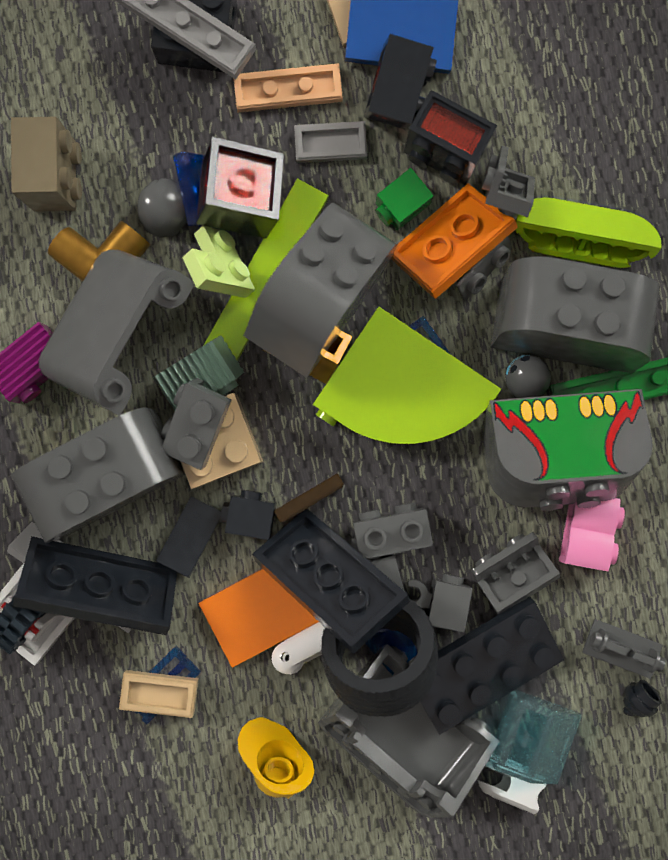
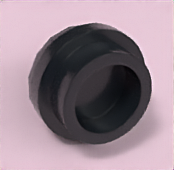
M647 681L631 682L625 688V697L623 699L625 706L623 713L625 715L650 717L658 712L657 707L662 704V700L657 691Z

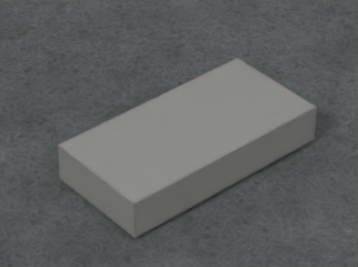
M365 121L294 125L297 163L367 159Z

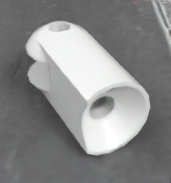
M317 622L276 646L271 658L275 669L281 673L291 675L297 673L303 664L320 656L322 635L325 627L320 622Z
M493 760L486 763L484 767L503 774L501 782L494 786L478 780L479 787L485 794L532 814H536L539 811L537 800L539 793L546 787L544 779Z

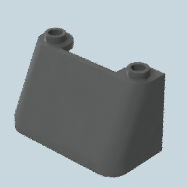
M106 250L96 258L40 354L39 368L42 374L91 403L120 416L130 399L132 385L126 375L113 368L116 360L150 301L164 308H176L187 299L195 285L194 281L178 271L121 250Z
M386 644L380 647L357 676L373 680L394 677L408 669L409 665L406 662L408 658L397 647ZM337 698L318 722L319 726L328 736L411 808L427 818H445L455 815L500 742L490 733V727L478 718L466 719L439 735L421 702L399 715L371 717L360 712L357 713Z

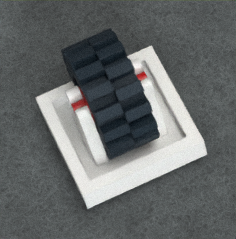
M22 565L0 592V648L8 655L17 651L35 666L42 660L75 618L14 607L13 602L23 569Z

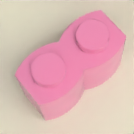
M614 498L612 500L600 501V505L591 508H579L577 503L569 504L559 562L609 571L610 564L614 565L616 563L619 552L618 544L614 543L616 528L620 529L622 527L625 516L624 508L620 507V499Z

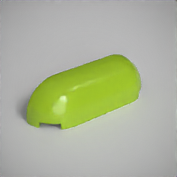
M544 197L534 199L528 217L518 215L516 218L518 226L516 233H519L529 243L528 248L541 254L617 268L631 267V262L641 260L647 256L651 259L654 258L662 248L660 235L654 226L644 218L630 212Z

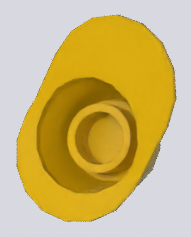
M258 717L248 721L241 728L237 739L238 751L244 763L254 775L255 782L262 792L271 797H285L289 799L309 786L314 775L313 761L285 726L264 717Z

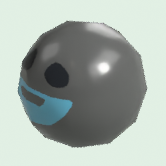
M522 355L514 359L508 366L505 374L506 385L509 391L517 398L541 397L549 388L551 372L548 365L539 357Z

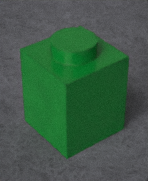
M409 168L377 194L375 204L378 207L375 209V212L387 227L392 224L398 231L431 205L434 195L413 169Z

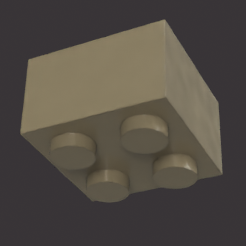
M11 117V193L34 212L76 211V200H81L82 198L81 181L79 178H76V165H80L82 161L79 142L74 140L70 131L63 126L57 117Z

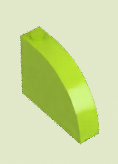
M378 307L313 405L319 408L316 415L333 427L338 421L352 431L371 439L395 444H415L440 439L467 426L488 408L490 400L496 398L501 388L381 307Z

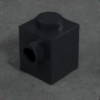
M241 490L240 496L233 495L230 502H224L220 522L226 524L225 533L269 540L272 534L274 510H276L277 502L262 500L263 493Z

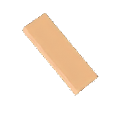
M339 63L240 73L237 79H234L237 112L343 102Z

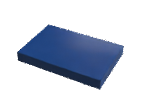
M350 0L344 62L378 66L383 45L389 34H393L434 47L431 58L437 60L434 72L449 74L452 68L458 0Z

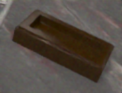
M337 473L277 508L274 512L280 522H285L343 487L344 483Z

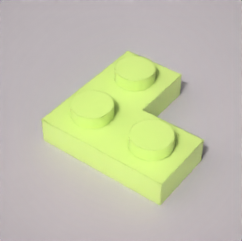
M203 225L194 234L201 250L192 248L182 257L196 288L246 298L255 288L249 278L250 272L247 266L241 261L235 249L233 237L225 230Z

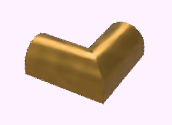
M120 221L99 248L71 227H66L52 240L48 248V255L83 282L96 258L106 250H121L141 257L150 244L130 226Z

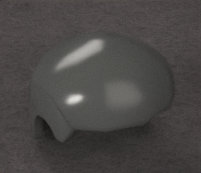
M161 178L154 180L142 189L138 197L137 211L139 222L146 232L158 238L175 236L190 220L192 198L183 185L172 179Z

